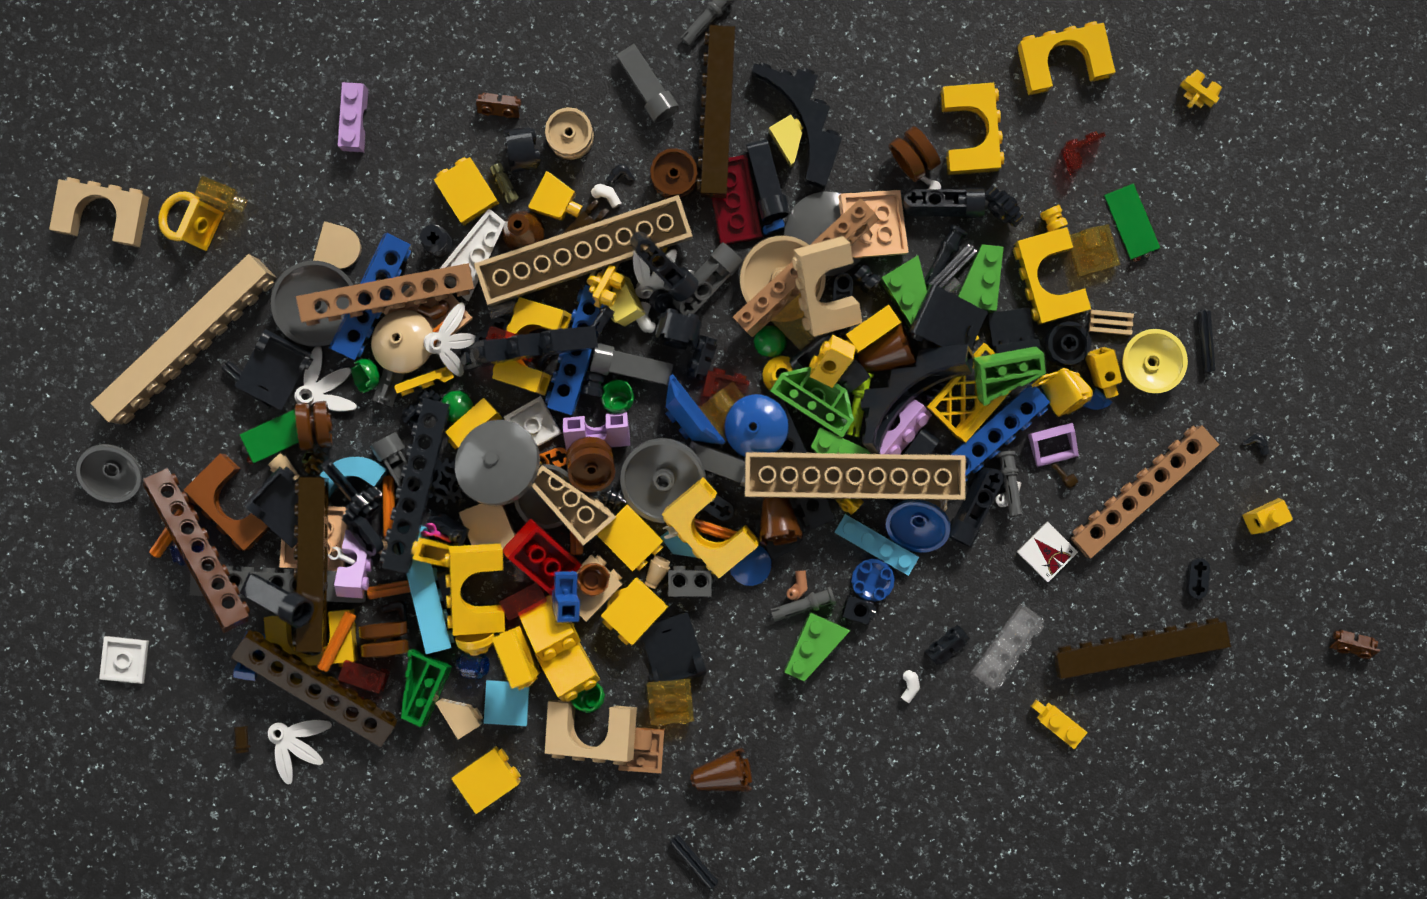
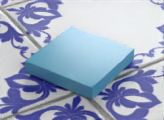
M487 680L484 724L527 726L530 686L519 690L518 687L511 688L509 681Z

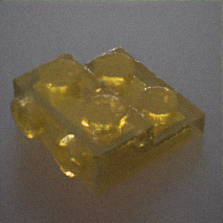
M690 679L647 683L651 725L686 724L694 721Z

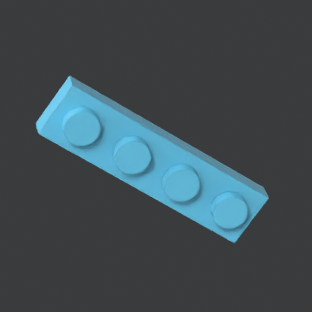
M844 514L834 532L908 576L919 559L918 556Z

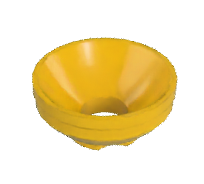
M777 356L767 362L762 374L763 382L767 389L771 390L777 381L776 371L778 369L794 370L790 364L789 357Z
M495 634L457 635L455 640L459 649L467 652L470 656H476L488 651V648L493 644L492 638H494Z

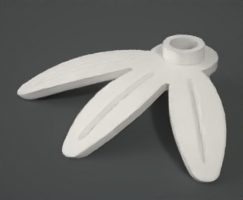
M672 249L666 255L675 263L677 251ZM634 251L633 266L638 280L635 289L636 295L639 298L646 299L650 298L651 294L658 289L665 290L664 281L654 271L650 276L649 266Z
M463 302L457 304L450 311L438 332H432L424 338L426 350L432 354L438 353L444 365L459 377L464 373L460 359L450 348H466L472 345L476 338L475 335L468 333L450 335L462 320L465 310ZM435 340H437V344L434 347L433 343Z
M315 346L310 356L314 360L309 369H305L304 386L296 390L295 401L297 404L307 403L309 406L317 401H327L328 408L332 411L346 412L355 410L357 405L352 401L339 396L324 394L342 384L351 374V368L334 371L316 382L322 366V348ZM307 393L310 398L303 400L301 398L302 394Z
M310 720L294 724L290 727L283 723H275L270 726L268 738L272 743L276 744L275 762L277 770L286 784H291L293 779L292 762L288 749L306 762L317 765L323 764L321 756L312 747L296 737L312 736L331 728L332 724L330 721ZM276 730H280L281 736L279 738L275 736Z

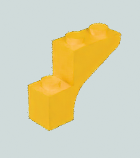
M419 538L418 542H414L411 554H414V560L445 567V554H449L448 547L453 545Z

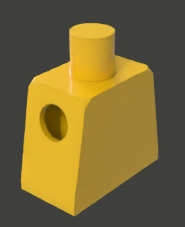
M546 171L528 208L532 212L563 221L566 213L578 217L583 206L573 202L576 196L575 191Z
M1101 347L1090 351L1085 360L1094 385L1104 390L1106 398L1119 395L1116 384L1122 382V377L1115 350Z
M1280 498L1242 515L1250 534L1265 533L1293 520L1285 501ZM1255 519L1258 520L1260 526L1257 525Z

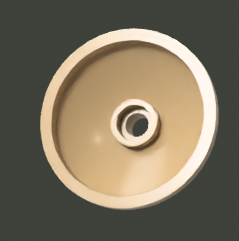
M411 310L393 311L383 317L373 331L371 339L373 355L383 368L391 372H412L421 367L429 358L431 353L424 346V338L432 333L433 330L429 322L417 312ZM400 335V339L395 341V337Z

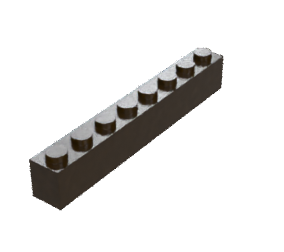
M710 25L709 32H705V45H709L708 53H704L703 66H707V74L703 73L702 86L706 87V94H702L701 107H705V115H701L700 128H704V136L699 138V149H703V157H698V170H702V178H697V191H701L702 198L727 199L735 26Z
M299 477L298 482L295 483V494L298 495V503L295 504V516H298V525H295L294 536L298 538V544L294 548V559L297 560V568L294 569V581H297V590H294V592L311 600L314 604V612L310 621L305 626L296 628V634H293V647H296V652H324L326 650L329 478Z
M1218 617L1205 619L1206 623L1198 624L1197 621L1184 623L1185 627L1177 628L1176 625L1163 627L1164 631L1155 632V629L1142 631L1143 635L1139 636L1129 633L1121 635L1122 639L1113 640V637L1100 639L1101 643L1092 644V641L1081 642L1079 647L1071 648V645L1060 646L1058 651L1053 652L1057 677L1064 679L1229 648L1231 644L1226 621H1221Z

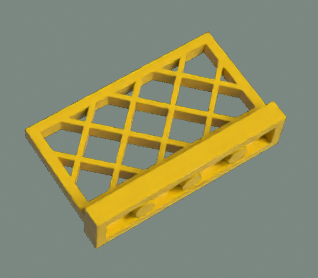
M983 343L974 353V356L980 357L984 351L989 355L995 353L987 344ZM965 375L952 378L927 408L958 440L966 443L1008 394L1005 396L1001 395L984 406L977 399L976 380H966ZM975 383V395H966V384ZM961 384V396H952V388L955 385ZM975 398V406L972 410H966V399ZM961 399V411H952V400ZM947 400V412H939L935 407L940 401ZM961 414V422L955 428L951 424L952 415Z

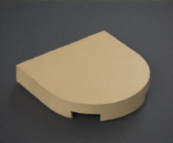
M324 221L313 261L327 262L339 269L348 268L356 263L361 255L362 247L360 240L349 228Z

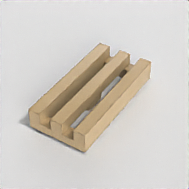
M1090 310L1088 332L1132 335L1134 313ZM1094 315L1127 318V321L1094 319ZM1094 323L1127 326V329L1093 327Z

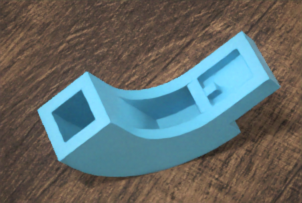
M347 457L333 463L345 478L357 476L374 487H379L383 477L389 472V469L378 461L363 457ZM324 471L320 474L323 478H329ZM329 478V498H330V496H331L332 493L335 491V489L337 488V486H336L335 483Z

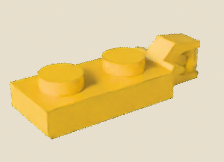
M447 367L396 384L394 389L396 394L401 393L402 396L413 393V388L420 385L422 389L435 385L434 380H440L445 383L454 378V375Z
M1035 700L1031 705L1033 709L1040 713L1037 717L1040 720L1039 722L1073 749L1077 747L1088 733L1050 703L1044 706Z

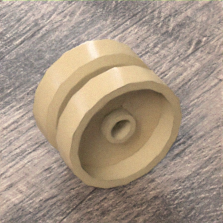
M566 107L559 109L549 117L546 123L545 134L547 142L553 152L563 159L574 160L581 158L589 152L593 145L594 133L590 120L583 112L576 108ZM573 131V134L571 136L566 135V133L570 134V132Z

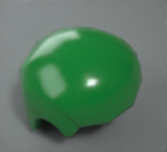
M766 325L755 334L753 342L755 349L762 356L777 357L786 350L788 339L786 333L781 328L774 325Z
M360 359L354 362L357 365L351 368V373L358 390L366 393L376 388L380 380L377 366L367 359Z
M621 379L612 380L603 387V397L601 400L608 412L613 414L624 413L632 407L634 394L628 382Z
M460 390L450 391L441 400V402L451 405L448 421L453 424L474 407L471 398Z
M596 682L593 688L578 693V696L571 700V703L575 708L585 713L595 712L603 704L605 693L602 686Z

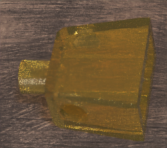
M201 176L194 194L199 200L231 212L232 208L243 212L248 202L247 199L237 196V190L205 176ZM223 194L228 195L225 201L220 200Z

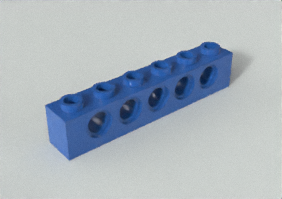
M384 233L360 284L376 281V275L379 272L384 273L386 279L399 277L402 271L399 267L402 261H407L411 250H409L411 244L389 233ZM388 253H392L395 256V262L392 265H388L385 262V256ZM388 289L380 292V298L383 301L384 299L388 300L391 295V291ZM366 293L358 297L361 305L369 304L366 299ZM366 310L367 320L363 323L359 322L357 317L350 318V314L344 315L329 349L352 360L360 357L365 348L362 345L365 338H369L373 332L374 327L371 325L375 318L379 319L382 312L372 313L371 310ZM350 330H356L358 333V338L354 342L349 341L347 337Z
M585 285L584 290H579L577 301L580 303L578 309L573 310L570 322H573L572 328H577L583 324L590 327L601 311L599 310L600 308L595 307V312L592 315L584 313L586 305H594L595 303L592 297L593 293L588 291L590 286ZM594 349L582 351L579 356H574L571 352L559 354L558 362L561 364L559 370H555L551 383H554L552 391H548L545 399L548 409L571 416L574 415ZM569 365L576 367V373L573 376L565 374V369ZM563 385H567L570 388V393L566 397L559 395V388Z
M1029 384L981 426L966 443L963 442L949 454L965 455V482L968 480L966 476L971 471L976 473L984 466L982 462L987 457L992 459L1000 452L998 448L1003 443L1008 445L1016 438L1014 434L1019 429L1024 431L1032 424L1030 420L1035 415L1040 417L1048 410L1046 406L1050 401L1037 387H1032V384ZM1023 403L1030 406L1028 415L1023 414L1020 410ZM1007 417H1011L1014 420L1012 429H1008L1004 424ZM991 431H995L998 434L996 443H992L988 439V434ZM979 445L982 448L980 457L973 455V446Z

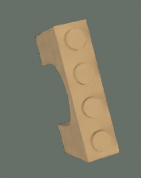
M67 177L66 181L59 179L49 230L56 233L78 236L84 208L93 200L105 198L112 202L116 210V223L112 241L118 244L140 247L149 197L143 195V191L130 188L128 192L122 191V187L109 185L108 188L101 187L100 183L93 181L83 184L80 183L79 179Z
M842 236L794 249L795 257L792 258V263L798 274L796 286L801 292L799 304L801 310L804 311L805 317L802 318L804 329L808 330L814 337L862 323L860 304L853 296L832 302H820L815 296L817 281L825 272L853 263L850 242Z
M548 701L545 753L552 754V758L562 759L565 756H572V760L577 761L593 758L592 762L605 763L606 760H613V764L626 765V762L634 758L637 707H610L607 736L601 745L593 747L584 744L576 735L574 729L575 707L571 701Z

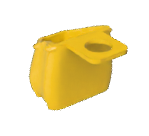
M1066 368L1043 375L1031 385L1032 387L1042 386L1047 399L1050 401L1049 404L1058 417L1078 410L1085 403L1089 402L1093 396V390L1080 377V374Z

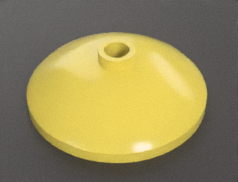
M1150 329L1135 335L1126 345L1122 358L1123 370L1130 383L1141 391L1153 394L1163 393L1177 386L1183 379L1188 364L1187 353L1182 342L1172 333L1161 329ZM1149 359L1154 360V366L1148 364Z

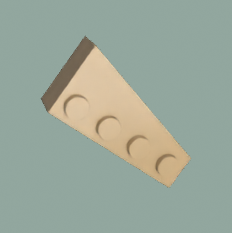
M543 465L539 468L532 487L583 545L616 518L611 512Z

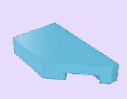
M668 531L661 536V539L672 554L696 557L688 543L682 542L678 536L665 539L664 536L669 534Z

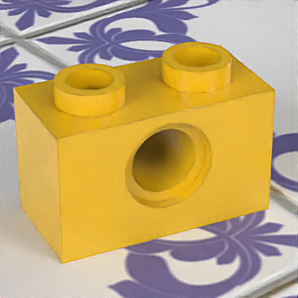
M832 335L828 342H823L819 355H814L809 364V367H811L810 377L833 388L853 361L856 346Z

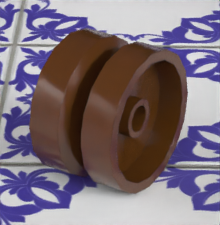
M912 126L904 133V140L896 138L888 145L897 164L914 182L925 176V169L932 171L941 164L940 158L931 142L915 126Z
M672 148L660 152L653 160L650 168L652 184L656 192L664 198L668 199L679 195L680 199L690 195L696 186L698 178L697 165L693 157L684 150ZM675 171L678 172V175L675 177L670 175V173L674 174Z
M317 401L314 403L313 416L311 408L307 403L296 404V426L301 450L313 449L315 446V436L320 448L332 447L333 427L327 401Z
M598 437L580 438L571 444L566 454L570 483L583 492H597L608 487L615 476L613 453L609 444Z
M388 622L359 626L360 638L374 640V642L363 643L360 646L361 657L380 658L407 653L409 650L408 641L406 639H394L396 636H402L407 633V622Z

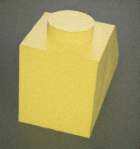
M792 115L772 125L768 131L790 168L794 166L802 135L801 130L803 129L800 121L797 118L793 119Z
M621 274L625 277V284L621 290L613 287L612 292L616 293L617 298L613 307L609 306V308L615 312L613 315L614 319H611L625 327L646 313L636 295L630 278Z

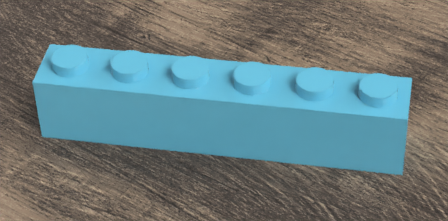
M410 525L399 527V531L403 534L408 533L410 530ZM421 526L420 532L427 531V527ZM421 533L419 534V538H426V539L429 538V537H423V536L421 535ZM399 542L401 553L403 554L405 547ZM413 559L411 571L406 574L425 652L429 654L451 648L450 643L454 642L452 630L447 631L445 622H447L448 613L446 609L442 610L440 601H443L440 588L437 589L435 582L438 580L437 568H432L430 563Z

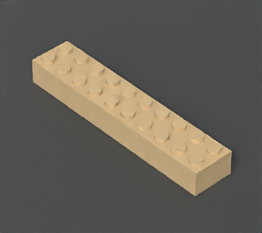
M679 195L474 263L487 305L494 306L607 268L609 264L613 266L633 259L634 250L630 245V238L636 232L646 233L660 249L693 239ZM641 244L644 250L648 248L646 245Z
M248 254L91 403L93 407L110 423L127 424L135 416L134 413L139 408L143 409L150 402L149 399L154 394H159L164 390L166 382L170 379H175L181 373L180 369L185 364H191L197 358L196 354L201 349H207L212 344L211 340L216 335L223 334L228 328L227 325L232 320L235 321L243 314L242 310L248 305L252 306L259 299L258 295L261 292L268 291L274 285L273 281L276 277L259 259Z
M746 452L745 497L965 500V455Z

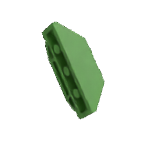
M811 367L781 373L770 392L843 438L854 421L847 390L837 383L832 388L811 378Z

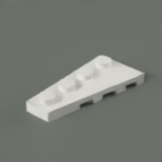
M488 209L440 269L469 263L475 289L479 278L474 263L489 259L505 221ZM445 278L444 282L451 288L456 286L454 278ZM473 289V290H469V292H470L469 295H465V296H462V297L465 298V299L469 302V299H470V297H471V295H472L474 289Z

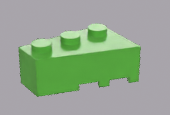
M982 244L977 250L957 296L988 313H993L997 311L1004 247Z
M918 255L880 279L881 284L909 329L927 292Z
M1037 347L973 358L977 399L984 406L1001 395L1005 396L1012 389L1018 386L1022 387L1046 374L1044 353Z
M823 428L818 429L810 446L815 453L870 454L867 449Z
M809 612L784 672L805 681L850 630Z

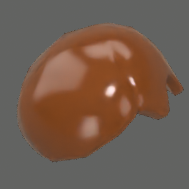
M588 563L577 574V586L586 595H600L608 588L610 574L604 566L597 563Z

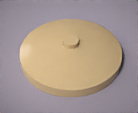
M773 236L756 244L746 255L740 269V288L746 302L748 303L792 262V258L795 257L794 249L809 246V244L792 236ZM825 273L819 278L815 287V296L818 301L821 299L825 288ZM801 293L783 308L772 321L787 322L803 317L804 311L801 310L799 304Z

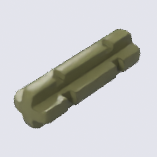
M497 163L491 166L490 170L493 176H496L495 180L502 194L505 193L504 198L506 202L510 204L517 201L518 196L515 191H512L514 188L507 174L503 173L505 170L502 164Z

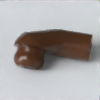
M445 300L439 301V304L433 307L420 304L417 313L437 320L448 313L450 306Z

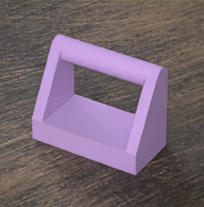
M1073 423L1028 434L1037 467L1079 456ZM1067 433L1071 450L1040 458L1039 440Z

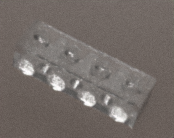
M1020 604L970 673L993 690L996 687L1000 688L1006 680L1005 674L1009 669L1012 671L1018 664V656L1021 652L1025 653L1031 646L1029 641L1034 635L1037 636L1044 627L1042 623L1045 620L1025 605Z

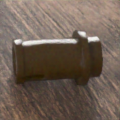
M248 726L234 727L235 747L233 749L236 750V753L249 752V748H251V745H248Z

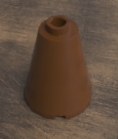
M515 212L504 223L502 229L503 240L511 250L543 241V223L538 216L531 212Z
M903 325L896 326L858 353V358H856L867 373L913 366L916 363L915 352L912 350L910 339Z
M763 497L760 543L768 545L767 541H773L774 545H783L796 542L797 537L802 539V531L789 498Z
M735 749L695 768L693 774H691L692 786L696 787L697 790L750 791L752 787H749L748 783H752V774L748 758L744 759L742 756L745 753L744 749Z

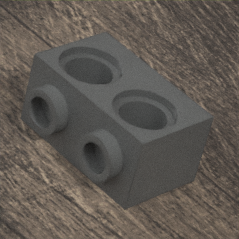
M673 566V570H668V596L711 597V571H708L706 566H694V570H686V566ZM676 575H682L686 580L685 585L682 587L675 586L673 578ZM698 575L705 576L707 584L703 587H698L694 582L695 577Z

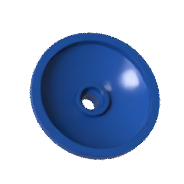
M748 395L739 399L732 405L725 419L726 438L730 446L744 457L746 452L776 453L783 446L788 435L789 423L784 409L777 401L765 395ZM753 422L757 424V429L754 431L750 428Z
M917 499L902 501L891 508L886 519V530L890 538L897 545L909 551H934L943 546L950 535L951 525L949 518L941 508L928 501Z

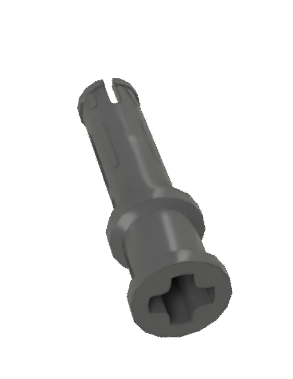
M735 0L709 1L704 12L680 38L688 46H691L716 17H721L725 8L730 3L733 4Z
M1015 451L1000 452L996 455L1000 461V472L1004 479L1009 517L1023 515L1016 477L1019 470L1015 465Z
M829 586L827 590L818 593L811 592L806 598L770 610L774 622L812 609L818 611L820 607L829 604L836 605L831 586Z

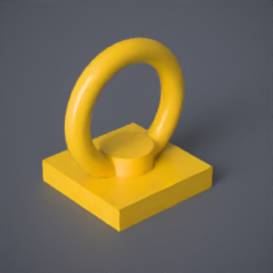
M178 192L171 195L163 203L159 212L158 223L161 232L168 239L185 241L207 251L224 212L200 201L192 193ZM187 200L190 202L177 232H173L167 224L168 213L175 203Z

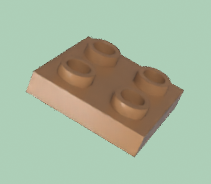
M636 727L634 758L626 762V765H619L618 770L661 773L664 729Z

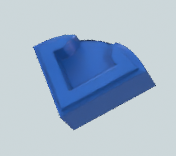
M783 219L763 226V235L784 230Z
M1096 388L1093 390L1092 399L1085 403L1083 407L1099 410L1109 406L1112 401Z

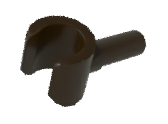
M1056 463L1052 465L1066 487L1071 488L1078 484L1074 474L1067 476Z

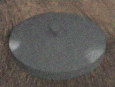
M818 192L803 198L791 210V214L788 216L785 224L784 236L796 237L810 245L841 216L838 199L840 194L836 192ZM853 258L852 264L825 272V277H835L848 272L862 258Z
M305 261L295 264L285 270L273 286L270 308L274 322L285 336L299 344L306 346L331 344L342 319L329 322L328 318L319 320L320 324L307 326L306 322H301L296 296L352 286L353 283L342 270L327 262ZM344 297L339 298L336 305L339 309H347L349 307V300ZM318 302L315 305V311L319 314L325 313L328 309L325 302Z
M508 420L488 421L474 428L461 442L455 458V474L462 490L475 501L488 506L506 505L523 496L534 483L540 466L539 449L532 435L522 426Z
M658 438L640 444L628 455L622 466L620 484L625 500L637 514L653 522L665 523L662 516L665 508L702 477L706 480V474L699 457L688 446L676 440Z

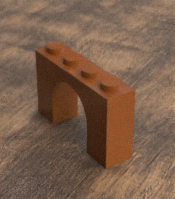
M220 453L184 491L188 494L187 497L192 504H198L203 509L201 512L207 519H213L218 524L216 527L222 534H228L233 539L231 543L237 549L250 550L270 528L252 513L244 519L235 520L223 512L219 502L220 492L240 468L226 454Z

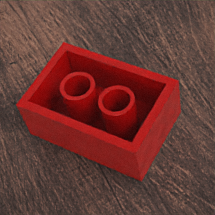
M531 518L503 548L505 556L551 596L552 589H554V572H577L582 566L574 555Z

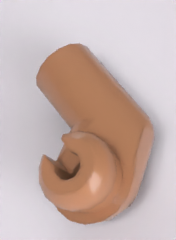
M806 570L795 571L796 583L787 590V597L790 600L800 599L807 591Z

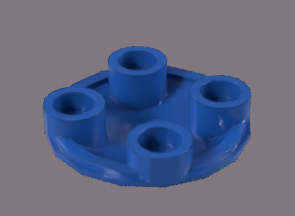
M758 545L755 550L730 569L731 575L737 582L743 585L754 586L760 584L768 577L771 571V559L768 552Z
M869 559L861 562L855 568L852 575L854 591L858 596L867 601L883 600L894 587L893 571L888 564L881 560Z

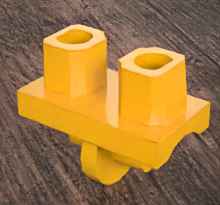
M1199 70L1187 76L1179 85L1186 90L1184 97L1190 100L1187 104L1189 108L1194 104L1201 108L1204 103L1211 108L1219 100L1218 95L1222 87L1213 81L1207 88L1202 86L1200 83L1205 78V75Z
M609 264L604 275L598 273L596 277H588L587 283L590 285L588 291L593 293L594 306L601 308L603 304L613 307L617 296L616 293L610 291L611 287L619 290L623 288L625 277L616 273L615 266Z

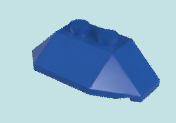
M673 374L669 376L666 399L668 411L665 414L672 423L678 422L681 426L679 432L686 440L690 438L696 442L723 445L726 441Z

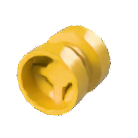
M1060 205L1040 213L1042 219L1047 223L1046 228L1048 232L1068 225L1066 218L1062 217Z

